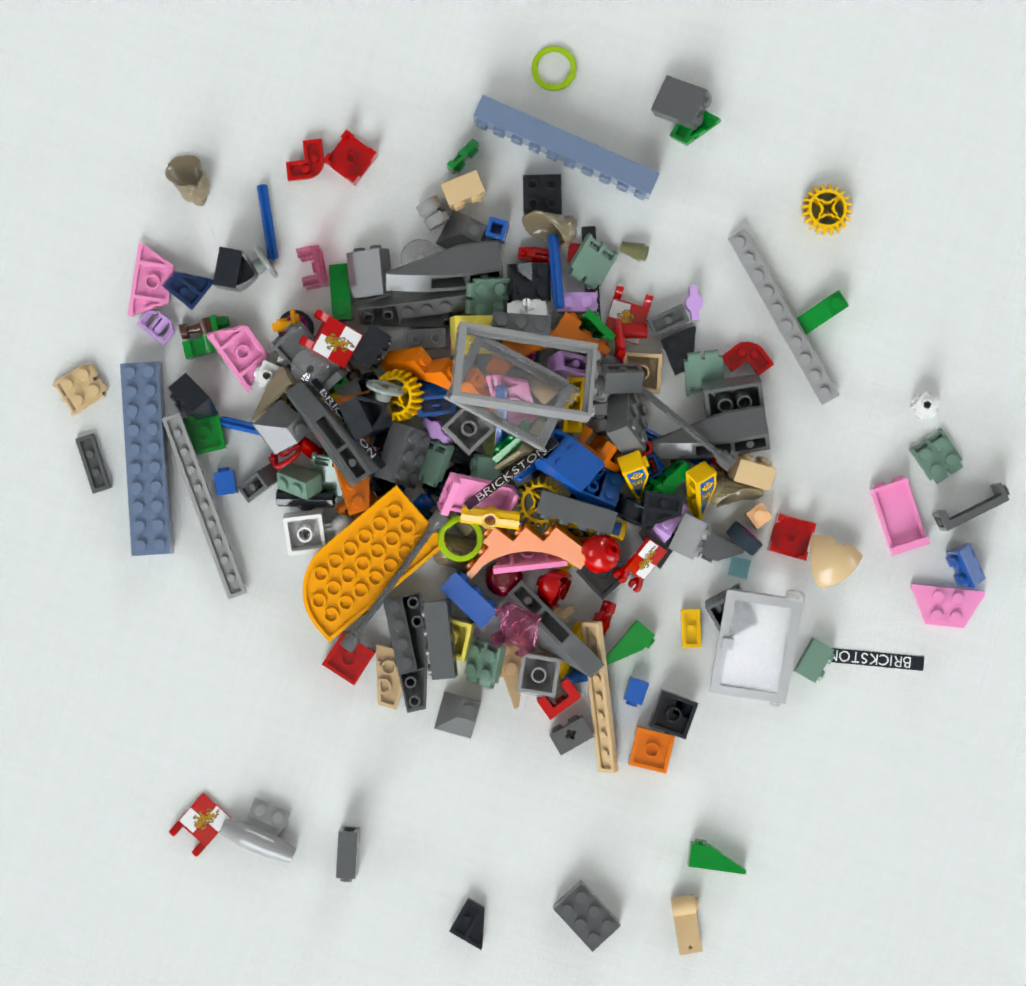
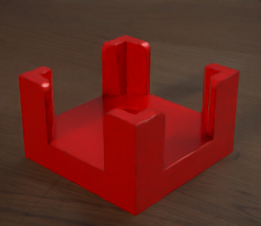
M346 129L341 135V141L331 154L328 153L323 161L356 186L376 160L378 154L372 148H368Z
M777 513L767 550L806 561L811 535L815 532L817 524Z
M343 631L322 665L352 685H355L376 651L359 642L353 652H349L340 645V642L347 634V632Z
M563 678L560 681L567 695L564 696L563 694L554 701L555 704H552L545 696L536 698L537 703L550 720L582 697L568 678Z

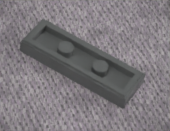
M92 433L75 439L92 493L95 494L112 488L95 434Z

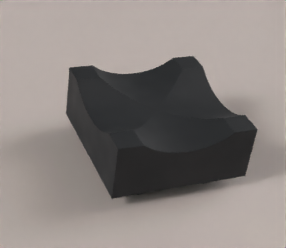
M561 174L523 175L524 215L534 210L558 215L562 214Z

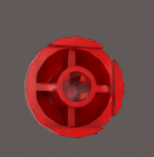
M596 534L586 538L582 544L581 553L582 555L584 554L586 559L584 564L594 573H604L611 570L620 559L618 543L609 535Z
M552 569L546 572L544 576L540 575L536 583L539 598L546 605L554 609L559 607L560 604L557 602L560 599H565L572 582L568 578L572 577V575L559 569Z

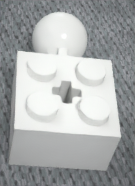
M322 508L284 513L283 523L288 556L318 552L327 543V534H334L336 536L354 519L349 515L343 514L335 517L331 523H324ZM303 529L308 530V534L305 535L304 532L301 531Z

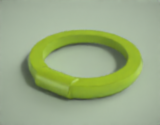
M546 47L539 51L532 61V76L535 82L545 90L559 91L571 85L577 76L576 61L573 55L563 47ZM551 52L563 54L571 65V71L565 80L556 85L545 83L537 72L540 59Z
M452 516L438 533L439 548L447 558L453 561H468L474 558L482 547V530L479 525L469 524L474 528L477 535L476 546L467 555H454L447 549L444 542L446 530L461 521V516Z

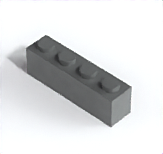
M543 489L536 513H539V517L551 520V517L559 519L558 523L563 525L576 524L577 529L583 531L592 529L596 530L595 534L611 535L618 511Z
M450 599L426 601L421 606L422 618H425L426 623L423 626V633L428 641V644L425 646L426 655L430 659L428 674L432 676V680L456 678L458 676Z

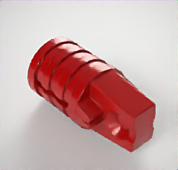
M536 246L519 247L518 260L549 263L548 248Z

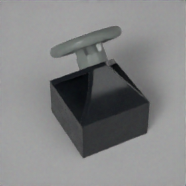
M258 245L254 246L258 258L252 262L242 250L219 247L212 285L219 289L242 292L257 280L259 274L264 273L266 269L274 278L278 277V273Z
M368 380L366 386L374 392L356 395L338 406L355 441L373 437L392 426L390 398L391 396H402L404 394L402 387L383 380Z

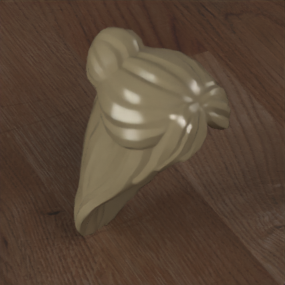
M194 155L177 156L168 163V167L165 170L166 178L179 190L184 200L193 202L197 206H204L210 193L211 185L199 158Z
M534 210L522 217L523 227H525L529 235L540 238L547 242L548 235H558L559 248L569 247L576 237L578 222L573 216L563 217L554 213Z
M716 470L717 485L710 502L719 508L740 500L758 499L764 495V490L733 481L724 472Z
M444 535L447 549L452 554L458 556L469 554L477 543V537ZM441 550L433 555V558L439 565L453 567L466 573L467 568L465 566L469 560L464 562L453 561L447 558Z

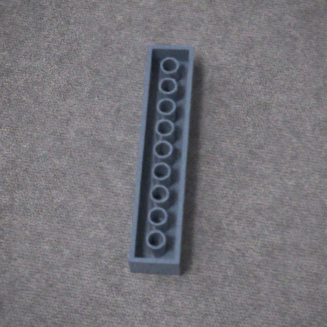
M482 95L473 115L474 122L478 128L493 130V134L498 137L504 138L506 136L511 138V142L521 146L524 144L529 146L528 149L534 153L547 154L546 158L552 161H557V159L563 161L564 166L571 169L575 167L581 169V173L589 177L592 175L599 177V181L604 184L617 185L616 189L622 192H627V190L633 192V196L641 200L649 199L660 174L485 95Z
M159 361L120 364L131 555L172 554L173 537L167 438L162 418H165L162 363Z

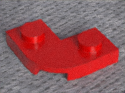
M321 138L302 141L305 160L286 162L288 182L309 180L320 174L324 167V152Z
M741 342L722 355L723 362L731 372L747 361L756 374L758 373L760 376L774 365L763 348L753 342Z

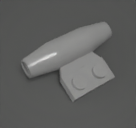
M258 798L254 799L248 813V824L225 819L219 832L235 844L271 859L290 863L296 850L295 847L277 837L284 830L291 812Z

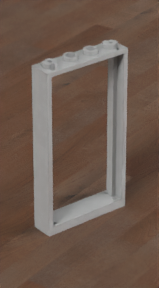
M460 322L456 332L449 402L587 423L595 414L593 399L596 398L597 387H594V383L599 373V370L596 369V362H599L600 351L597 350L598 344ZM474 335L586 353L587 361L582 411L461 392L466 336Z

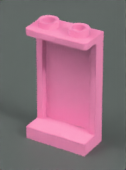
M450 472L437 503L440 514L448 516L450 511L461 513L462 505H466L465 501L492 481ZM505 484L476 505V507L485 508L492 505L500 510L512 511L514 505L518 503L519 494L514 485ZM491 515L486 516L489 519L495 518Z
M903 475L892 478V483L885 484L883 481L874 484V488L870 489L890 555H897L930 544L928 536L925 535L909 486L910 480L909 478H903Z

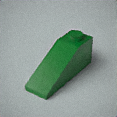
M347 263L329 265L332 317L340 322L353 321V305L350 296Z
M838 290L797 317V320L805 334H808L847 308L849 304Z
M636 620L606 655L607 665L642 651L645 647L649 649L655 642L653 639L655 634Z
M695 839V842L690 841L688 867L746 874V869L706 843V840Z

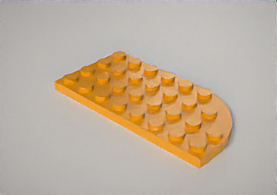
M397 484L327 542L314 555L307 567L303 580V602L312 623L328 642L332 641L371 608L382 590H384L395 572H397L398 568L427 530L428 520ZM437 531L432 534L424 547L420 549L421 551L411 565L407 567L408 569L398 583L394 585L395 587L440 550Z

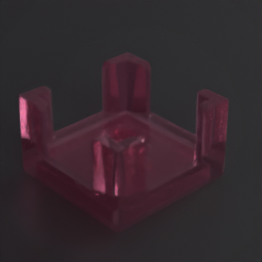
M319 244L296 249L297 257L301 259V262L314 260L312 262V269L316 275L303 277V287L307 291L328 287L329 282L323 251Z
M509 602L496 608L495 617L497 618L502 615L500 630L491 635L490 644L498 647L504 643H509L518 647L520 650L516 651L515 655L519 657H524L533 652L541 616Z

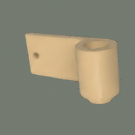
M693 894L671 897L680 955L703 952L696 909H700L698 897L694 898Z

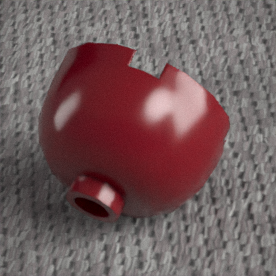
M495 561L487 569L485 582L493 594L499 597H506L521 580L523 581V573L518 571L494 574L493 566L497 563Z

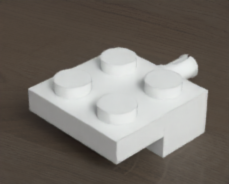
M526 298L523 301L515 300L507 303V312L547 315L546 301L540 299L530 301L528 298L527 301Z

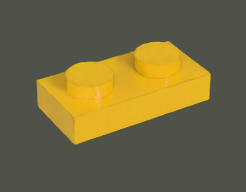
M680 609L682 648L701 647L700 609Z

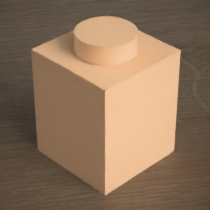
M762 502L757 503L744 513L755 529L760 528L773 518Z

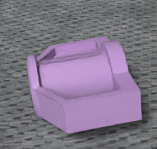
M690 285L688 287L689 296L685 300L684 306L690 312V320L699 321V310L703 306V299L698 295L697 285Z
M147 310L137 323V325L164 346L175 334L172 321L160 311ZM153 314H158L149 327L145 326ZM169 323L170 329L163 336V338L159 337L161 332Z
M424 418L422 424L428 429L427 432L431 438L439 439L443 443H455L441 429L446 423L437 418Z

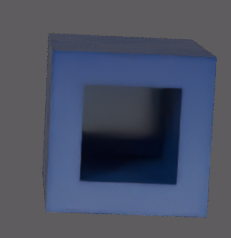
M490 216L485 232L486 240L497 239L498 243L505 244L510 227L509 221Z
M229 467L219 468L218 472L214 473L217 496L238 493L235 470H230Z
M630 676L623 699L627 700L626 704L637 707V704L642 705L649 682Z

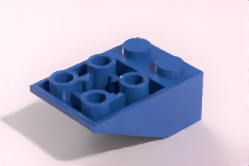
M417 380V384H422L419 388L420 391H424L420 395L424 401L420 402L422 408L418 410L419 418L457 413L456 404L444 398L448 391L447 389L427 381Z
M555 428L550 438L555 436L559 444L534 462L536 468L582 492L604 467L605 463L572 436Z
M603 467L582 492L565 483L562 485L579 500L614 510L625 478Z
M971 543L962 544L946 552L947 557L945 559L948 566L954 569L955 574L953 577L957 585L973 589L986 579Z

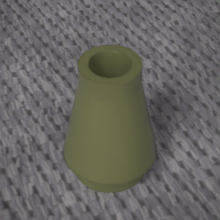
M623 241L620 252L639 262L646 261L649 246H645V243Z

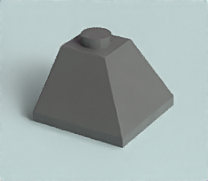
M454 210L450 217L451 219L445 225L436 244L449 249L460 244L480 242L485 235L487 226L458 211L455 212Z
M280 399L252 423L273 454H277L297 444L311 431L303 418Z
M444 691L434 729L471 739L481 701Z

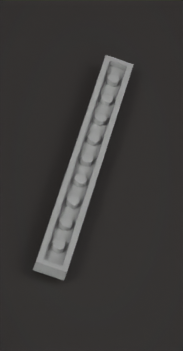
M746 228L729 237L730 244L820 403L823 405L840 395Z
M179 412L162 418L227 597L231 599L245 594L247 589L182 414Z

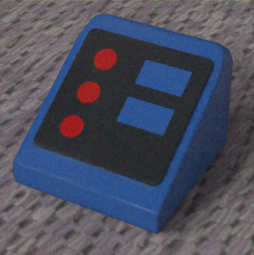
M654 452L646 456L650 465L647 467L649 473L647 481L661 475L664 469V465Z

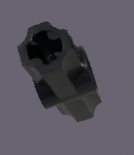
M277 489L276 505L298 507L302 511H309L315 507H335L336 493L334 490H322L308 500Z

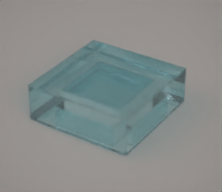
M732 556L727 575L747 579L751 560Z

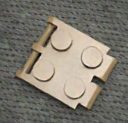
M92 363L87 366L85 364L80 365L52 384L61 394V400L68 405L72 417L105 397L104 392L108 390L102 378L95 381L94 378L99 376V373Z

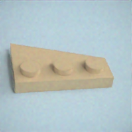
M375 644L378 705L397 710L402 688L393 648Z

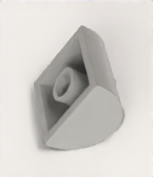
M463 408L441 428L468 456L496 430L491 423Z
M685 513L669 549L692 560L694 557L698 558L703 550V547L700 546L702 540H707L711 533V529H708L709 524Z
M522 653L516 692L555 698L561 659Z

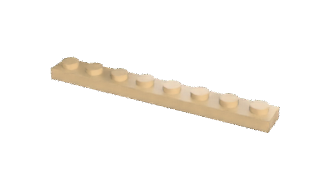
M602 621L582 622L584 644L605 664L592 678L588 677L598 772L616 773L619 770Z

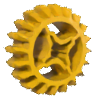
M830 183L826 189L824 184H820V191L816 186L813 187L814 194L808 191L806 194L809 198L804 197L802 200L807 205H801V209L806 210V212L801 213V217H808L803 221L804 224L810 221L811 225L808 229L811 230L815 226L814 233L816 234L822 229L823 236L826 235L827 230L830 235L834 234V229L839 233L841 231L840 226L843 228L847 226L844 221L849 222L851 220L846 214L850 215L853 213L852 210L847 209L853 205L851 202L846 203L850 196H842L845 193L844 189L840 193L837 192L839 189L837 185L831 190L832 185ZM831 195L834 198L826 202L822 199L820 200L818 196ZM838 201L842 209L841 217L835 211V205ZM813 202L816 204L815 206L819 210V213L816 216V218H814L812 214ZM833 203L829 209L830 214L827 212L820 216L824 210L823 206L826 207ZM826 217L834 220L836 223L826 225L820 223V221Z
M394 369L380 377V380L395 384L394 381L398 380L404 384L400 386L404 389V394L402 396H391L390 398L392 421L399 420L401 422L411 419L414 415L418 414L417 410L422 408L420 402L424 401L420 397L424 391L419 389L422 384H417L418 378H412L413 373L406 372L404 369ZM398 404L399 406H402L404 410H399L396 407H394V405Z
M538 477V483H535V480H531V486L528 483L523 484L526 490L519 488L518 491L523 495H519L521 502H518L515 506H521L522 508L517 510V512L524 513L520 518L522 521L527 517L529 519L527 523L531 524L533 521L534 528H537L538 523H541V529H544L545 523L549 526L550 524L552 525L551 520L555 523L556 521L558 522V519L551 517V520L532 516L537 511V508L534 509L537 505L536 503H538L536 500L541 498V495L535 492L534 488L543 487L552 492L559 493L558 491L562 486L559 485L557 488H554L555 480L550 485L548 484L549 478L546 477L544 483H542V478ZM528 493L534 501L533 506L529 510L526 508Z

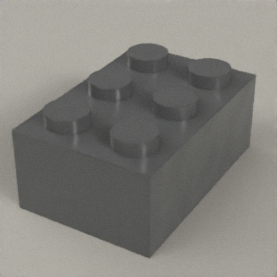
M758 373L701 383L705 418L724 411L759 405L764 406L762 381Z
M637 393L610 394L608 397L606 434L623 456L637 450L640 452L646 451V428H648L646 415L648 414V409L645 404L641 403Z
M392 421V426L389 429L380 456L386 465L381 470L376 471L374 476L415 489L431 437L427 432Z
M582 880L553 905V910L592 952L621 926L620 921Z

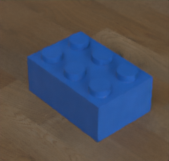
M455 571L439 589L480 628H483L498 612V609H496L497 604L490 597L486 599L482 595L484 591L476 584L472 586L464 572L458 573Z

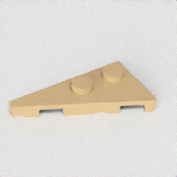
M522 635L494 644L506 647L501 672L514 709H517L520 703L521 693L516 691L522 653H526L528 639Z

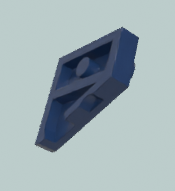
M173 271L162 284V287L189 309L193 310L212 286L213 279Z

